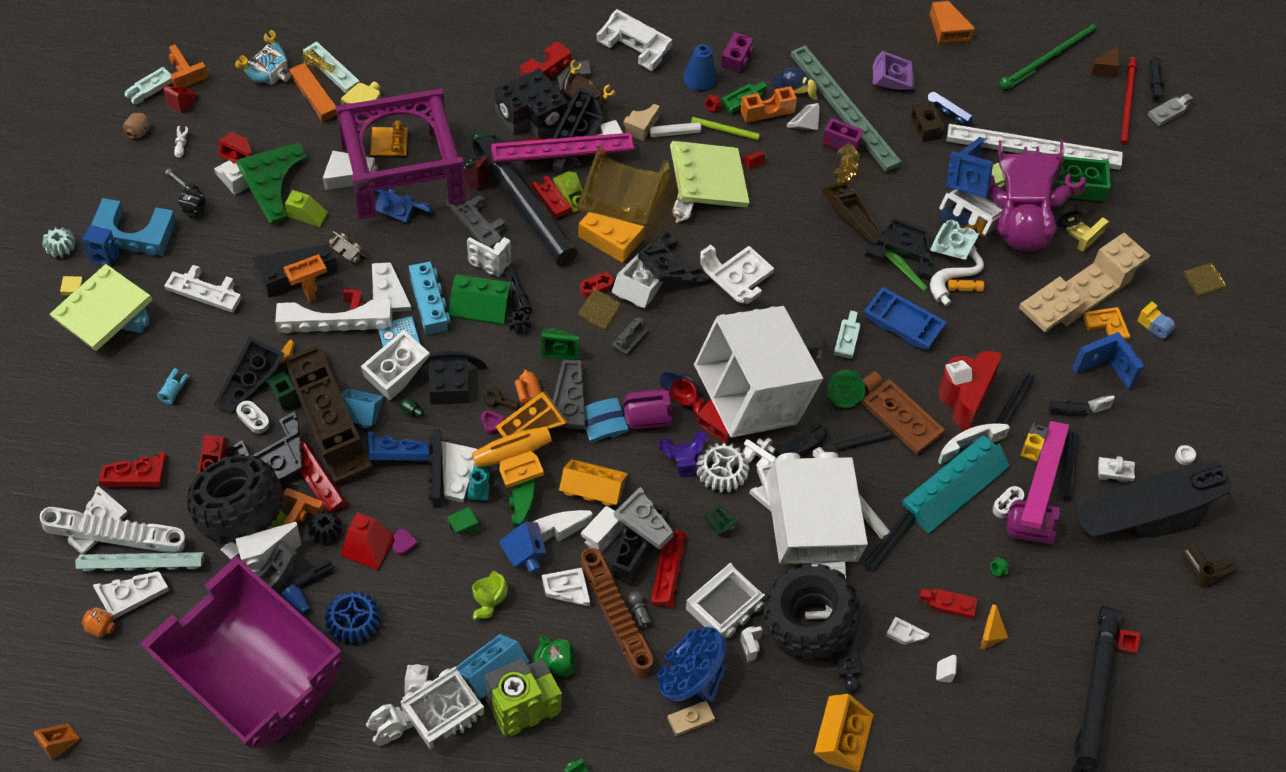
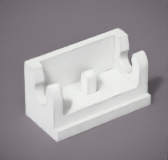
M607 506L581 532V536L586 539L584 543L590 548L599 550L601 554L616 539L625 524L614 517L615 511Z

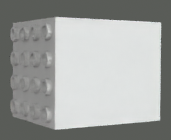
M773 306L766 309H755L753 311L717 316L694 363L730 437L797 425L823 380L820 371L784 306Z

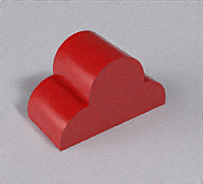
M985 351L977 355L975 359L958 356L949 360L947 364L963 360L972 368V381L958 385L953 383L945 366L938 390L939 397L947 406L954 408L953 419L961 429L968 430L971 428L996 375L1003 354L995 351Z

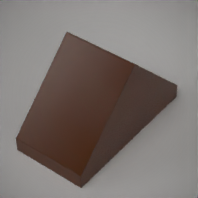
M1116 46L1094 60L1089 73L1097 76L1116 77L1119 68V48Z

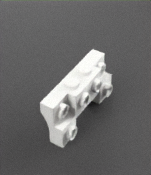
M618 9L611 14L607 23L597 33V41L609 48L619 40L642 53L638 57V64L650 71H653L662 62V56L672 47L671 38Z

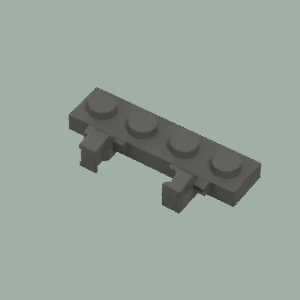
M481 195L473 199L469 198L467 201L451 204L446 200L448 208L480 243L494 249L496 243L501 242L500 232L506 229L505 222L502 218L493 223L487 222L478 212L479 209L485 206V200Z

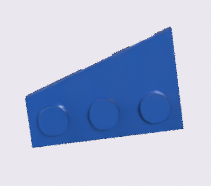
M368 432L369 460H429L428 443L409 439L397 441L393 440L392 436L385 435L384 438L376 437L375 433Z

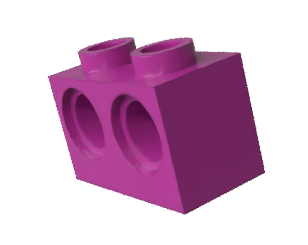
M734 32L722 54L721 67L740 73L742 68L746 67L748 63V56H752L755 46H752L753 38Z

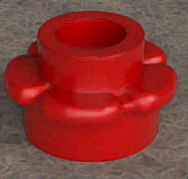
M710 95L705 101V106L709 111H718L721 108V100L716 95Z

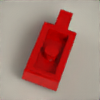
M922 589L919 602L929 604V607H932L934 611L973 619L977 598L940 589Z

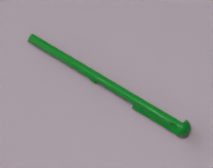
M1092 24L1009 78L1003 77L1000 80V86L1006 90L1010 89L1035 73V68L1053 56H1058L1060 52L1095 31L1096 26Z

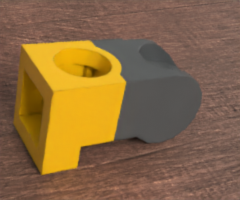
M1033 422L1020 456L1037 462L1048 427Z

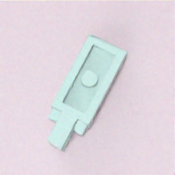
M850 310L848 320H842L834 355L852 359L860 329V323L856 322L858 312Z

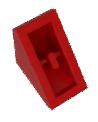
M164 87L167 105L180 113L198 98V94L186 87Z

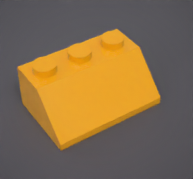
M571 459L563 469L559 491H563L568 496H583V499L588 501L599 500L608 506L617 505L620 501L628 473Z
M849 694L829 696L814 754L828 764L855 772L860 771L874 714Z

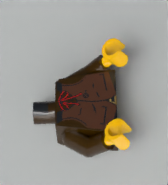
M572 60L570 64L572 69L568 71L562 85L563 98L567 100L569 106L577 88L580 87L594 92L598 104L602 108L608 101L607 98L615 95V90L608 94L607 92L611 88L610 85L605 86L603 92L579 72L575 74L576 71L581 69L582 65L580 63L578 68H574L573 64L576 60Z

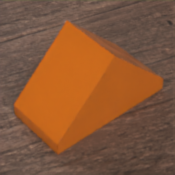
M68 723L35 730L34 732L40 746L52 760L80 740V737Z

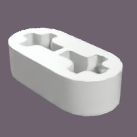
M1017 486L1008 488L995 501L992 510L994 515L998 518H1006L1010 504L1017 499L1023 500V490ZM1011 495H1018V497H1014L1012 500H1010ZM1005 504L1007 505L1005 509H999V507H1003Z

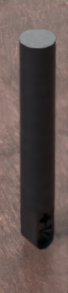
M487 137L475 140L473 142L474 153L477 157L488 156V172L558 266H564L572 262L577 256V249L512 162L493 163L491 144L497 143L494 138Z

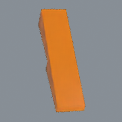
M305 63L289 69L301 93L308 99L321 122L337 116L336 105Z

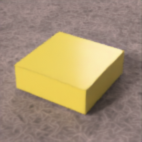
M63 276L60 290L61 295L70 296L83 285V278Z

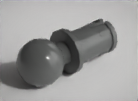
M633 591L628 596V602L633 606L632 613L636 615L640 629L648 628V625H652V621L647 612L648 606L643 603L644 596L639 591Z

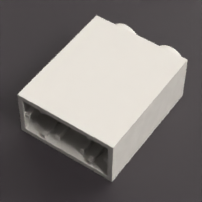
M824 452L815 458L800 459V455L797 453H785L774 459L766 479L779 564L858 562L868 543L852 457L839 458L835 452Z

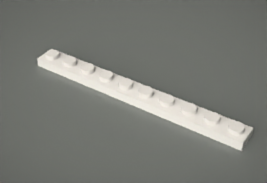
M954 124L948 125L947 142L970 145L978 137H982L985 141L981 147L998 150L999 140H1002L1003 151L1023 154L1024 147H1027L1028 153H1036V147H1039L1042 154L1060 153V142ZM1063 142L1064 156L1107 160L1111 169H1121L1123 152Z

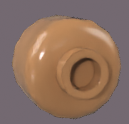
M132 113L123 124L125 134L131 139L143 138L150 129L149 118L143 113Z

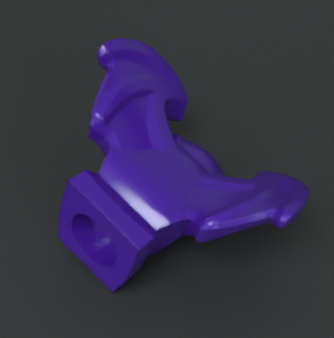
M700 432L693 436L692 443H682L676 446L673 445L671 439H661L658 443V448L663 450L670 460L677 462L680 477L697 475L695 459L698 455H701L704 443L707 442V436L705 433Z

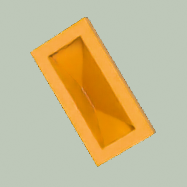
M992 604L988 614L980 649H986L1008 638L997 605Z

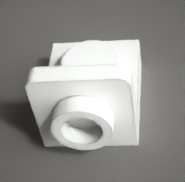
M754 626L748 627L741 633L740 642L748 662L756 660L757 653L760 650L757 640L762 635L763 630L761 626L756 628Z

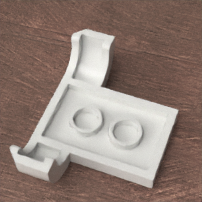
M712 245L705 248L700 254V263L706 274L733 299L743 304H749L758 298L762 290L758 287H755L754 290L750 289L774 273V268L750 246L723 265L719 262L716 256V249Z

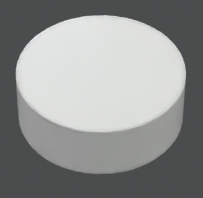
M1182 445L1177 449L1175 458L1182 465H1190L1196 458V452L1192 447Z

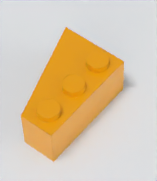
M589 212L578 224V237L623 263L644 240V226Z
M543 391L498 424L496 428L503 437L523 430L540 427L550 429L565 424L568 421L546 391Z

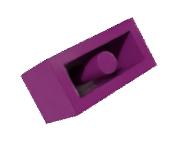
M831 118L825 128L822 144L855 156L861 145L864 130Z

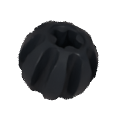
M186 189L179 196L178 205L185 214L198 215L205 208L206 198L197 189Z

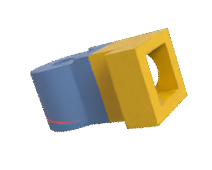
M1150 302L1141 311L1137 321L1158 337L1166 338L1176 328V325L1171 318L1166 317L1156 309L1157 305L1154 302Z

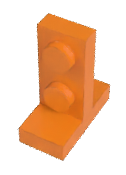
M176 44L169 46L171 54L168 56L171 63L176 64L177 72L170 74L173 87H187L208 78L206 66L203 62L190 67Z
M319 254L283 267L291 286L301 282L302 289L309 302L317 300L315 292L318 289L314 282L316 280L315 277L327 272L326 266Z
M286 488L284 492L285 504L293 508L283 525L296 522L297 527H299L300 523L306 520L308 513L318 515L319 510L322 513L325 512L323 501Z

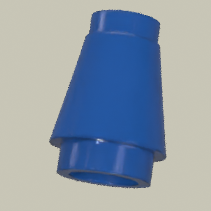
M292 585L282 593L284 600L302 616L311 610L300 587Z

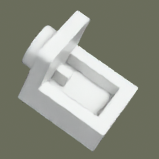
M419 664L407 666L405 695L410 692L415 693L427 682L429 666Z

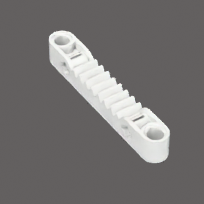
M47 507L40 513L43 530L50 534L166 553H180L185 548V534L177 527L159 524L146 525L145 523L138 524L137 522L131 523L129 520L124 522L121 519L114 520L111 517L106 519L104 516H89L87 513L82 514L78 511L56 507ZM49 518H56L52 523L46 522ZM173 538H178L180 540L177 543L170 542V540Z

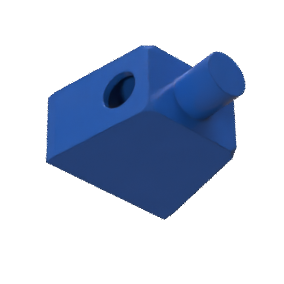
M524 522L499 541L513 566L527 567L530 574L536 573L541 569L537 560L545 555L546 549L538 522Z

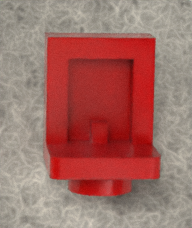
M343 289L344 303L351 304L350 310L365 304L362 298V291Z

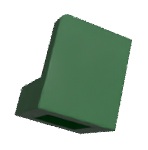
M469 507L447 517L449 528H453L456 534L467 529L471 535L479 532L478 521Z

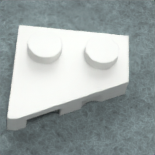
M582 568L542 575L546 597L590 606Z

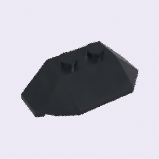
M580 87L577 88L553 139L596 135L604 116L594 92Z

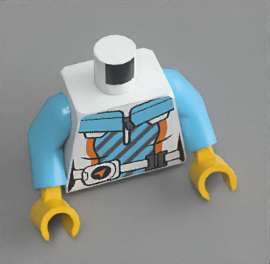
M270 30L269 34L272 38H269L265 33L264 40L271 43V46L267 44L249 62L245 56L241 55L235 65L239 69H244V72L254 82L273 85L279 79L285 82L288 81L291 73L288 72V60L278 41L274 40L276 34L273 30Z

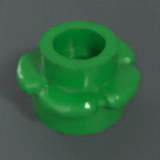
M996 557L991 562L990 569L995 576H1004L1008 574L1009 565L1006 560Z

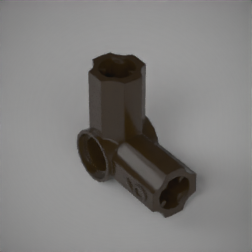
M1195 545L1189 547L1182 554L1184 560L1196 574V583L1202 587H1210L1214 581L1234 574L1237 571L1236 562L1232 557L1226 556L1214 562H1209Z

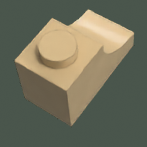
M653 104L644 111L633 110L630 116H626L624 120L625 133H632V137L644 141L650 127H653L659 118L660 106Z

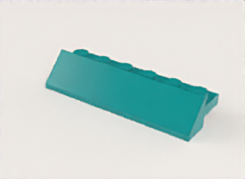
M982 435L902 501V505L915 515V522L930 534L1010 467L1000 444L995 445L985 435Z

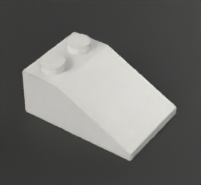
M637 254L617 274L612 293L621 299L633 302L638 307L645 308L652 301L663 281H659L637 257Z
M403 330L361 366L364 378L390 401L406 387L430 356V353Z
M296 522L235 539L241 561L255 574H258L266 566L278 542L284 541L293 550L301 545Z

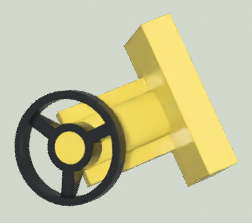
M1070 211L1062 215L1058 222L1061 227L1066 228L1065 231L1079 240L1077 248L1083 252L1105 232L1109 221L1102 217L1092 228H1089L1082 222L1084 216L1081 211ZM1074 215H1081V217L1077 219Z

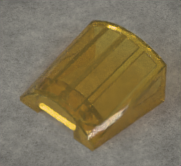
M599 145L577 210L586 215L591 212L645 227L672 174L668 161L663 160L660 172L637 169L607 158L603 146Z

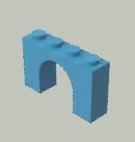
M102 198L91 225L111 230L117 249L163 256L176 224L173 210L156 207L147 227L136 233H124L117 229L123 215L121 202Z

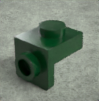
M719 503L715 504L703 516L717 535L724 532L727 534L735 528L734 523L738 520L736 516L731 518Z

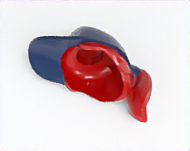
M665 371L661 374V387L670 388L671 397L683 406H693V412L697 415L705 406L706 400L699 394L696 381L686 373L677 374Z

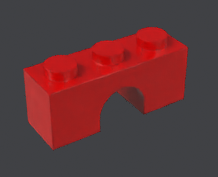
M557 41L545 49V63L536 62L531 58L519 66V77L529 72L531 73L538 68L543 71V74L548 79L555 77L557 73L571 64V52Z

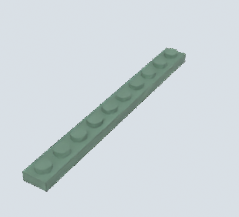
M806 45L791 51L793 60L806 73L809 79L815 81L817 89L846 124L864 130L861 143L883 170L887 172L900 166L901 160Z

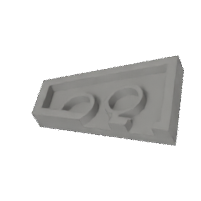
M641 487L614 512L616 519L658 549H661L673 537V531L661 514L656 511L650 499L648 500Z

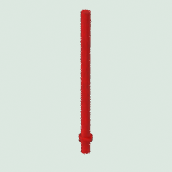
M1130 57L1129 64L1127 65L1128 79L1121 144L1123 145L1128 144L1135 72L1137 71L1136 57Z

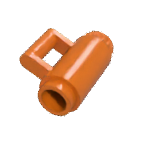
M524 370L523 374L520 375V379L514 382L519 400L523 404L528 403L542 392L538 378L533 372H528V370Z

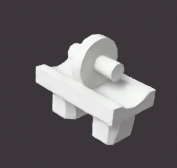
M760 438L756 443L761 448L748 439L745 441L744 458H747L749 463H751L756 455L761 458L756 467L773 463L774 459H776V457L767 452L769 451L773 454L775 448L771 446L772 440L770 438H767L765 441Z
M1117 456L1116 459L1100 457L1098 460V477L1100 480L1117 479L1122 483L1134 481L1135 462L1124 461L1120 456Z

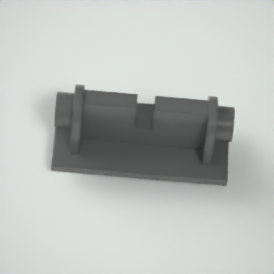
M641 317L633 320L612 343V346L627 355L649 331L644 326L645 321Z

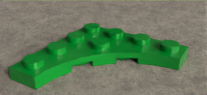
M299 142L241 158L236 162L269 224L284 220L287 217L281 198V185L286 172L307 158Z

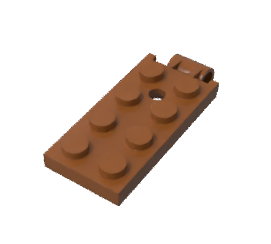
M875 371L863 379L865 394L868 395L860 403L914 453L918 455L944 434L945 429L890 379L883 383L881 376ZM890 403L893 407H888L886 404Z

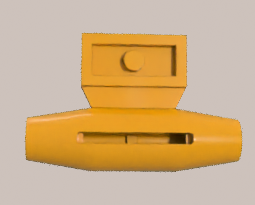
M547 427L523 430L492 441L474 451L472 457L477 468L500 464V474L507 489L544 475L539 459L533 451L552 440Z

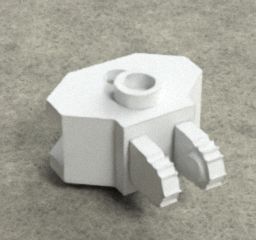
M392 704L383 705L374 711L366 723L371 731L377 730L373 741L378 746L385 745L401 737L404 730L413 727L404 711H401L399 707L395 708Z

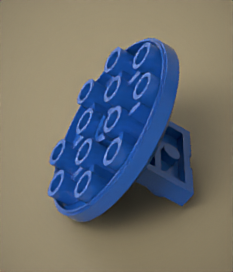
M708 626L698 630L692 629L687 633L686 637L665 654L666 660L658 671L657 676L659 677L660 692L667 699L683 701L697 694L707 703L713 702L719 683L727 668L722 663L726 652V640L723 634L717 629ZM667 662L671 663L669 669L665 666Z

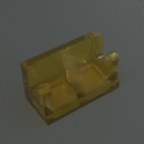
M850 142L837 151V155L843 153L841 167L833 172V175L840 173L837 179L838 183L846 182L856 175L860 154Z

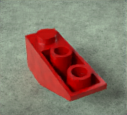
M204 434L198 474L203 472L208 465L216 463L227 456L229 438Z

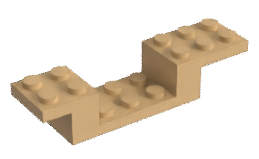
M1122 233L1098 250L1093 264L1067 282L1058 277L1020 303L1019 309L1044 332H1047L1059 322H1062L1067 327L1080 318L1083 312L1090 311L1130 283L1135 270L1147 262L1150 255L1127 234Z

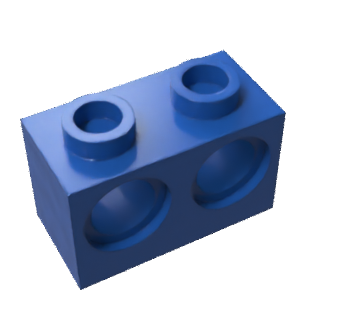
M90 225L83 237L90 262L102 265L107 264L111 267L119 254L112 231Z

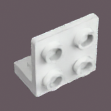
M504 237L492 249L472 238H468V261L473 266L485 270L488 274L500 277L504 269L511 264L510 240Z

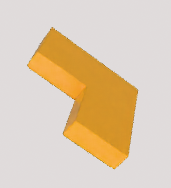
M1119 307L1083 312L1082 317L1088 331L1106 328L1108 336L1119 332L1125 341H1129L1130 334Z

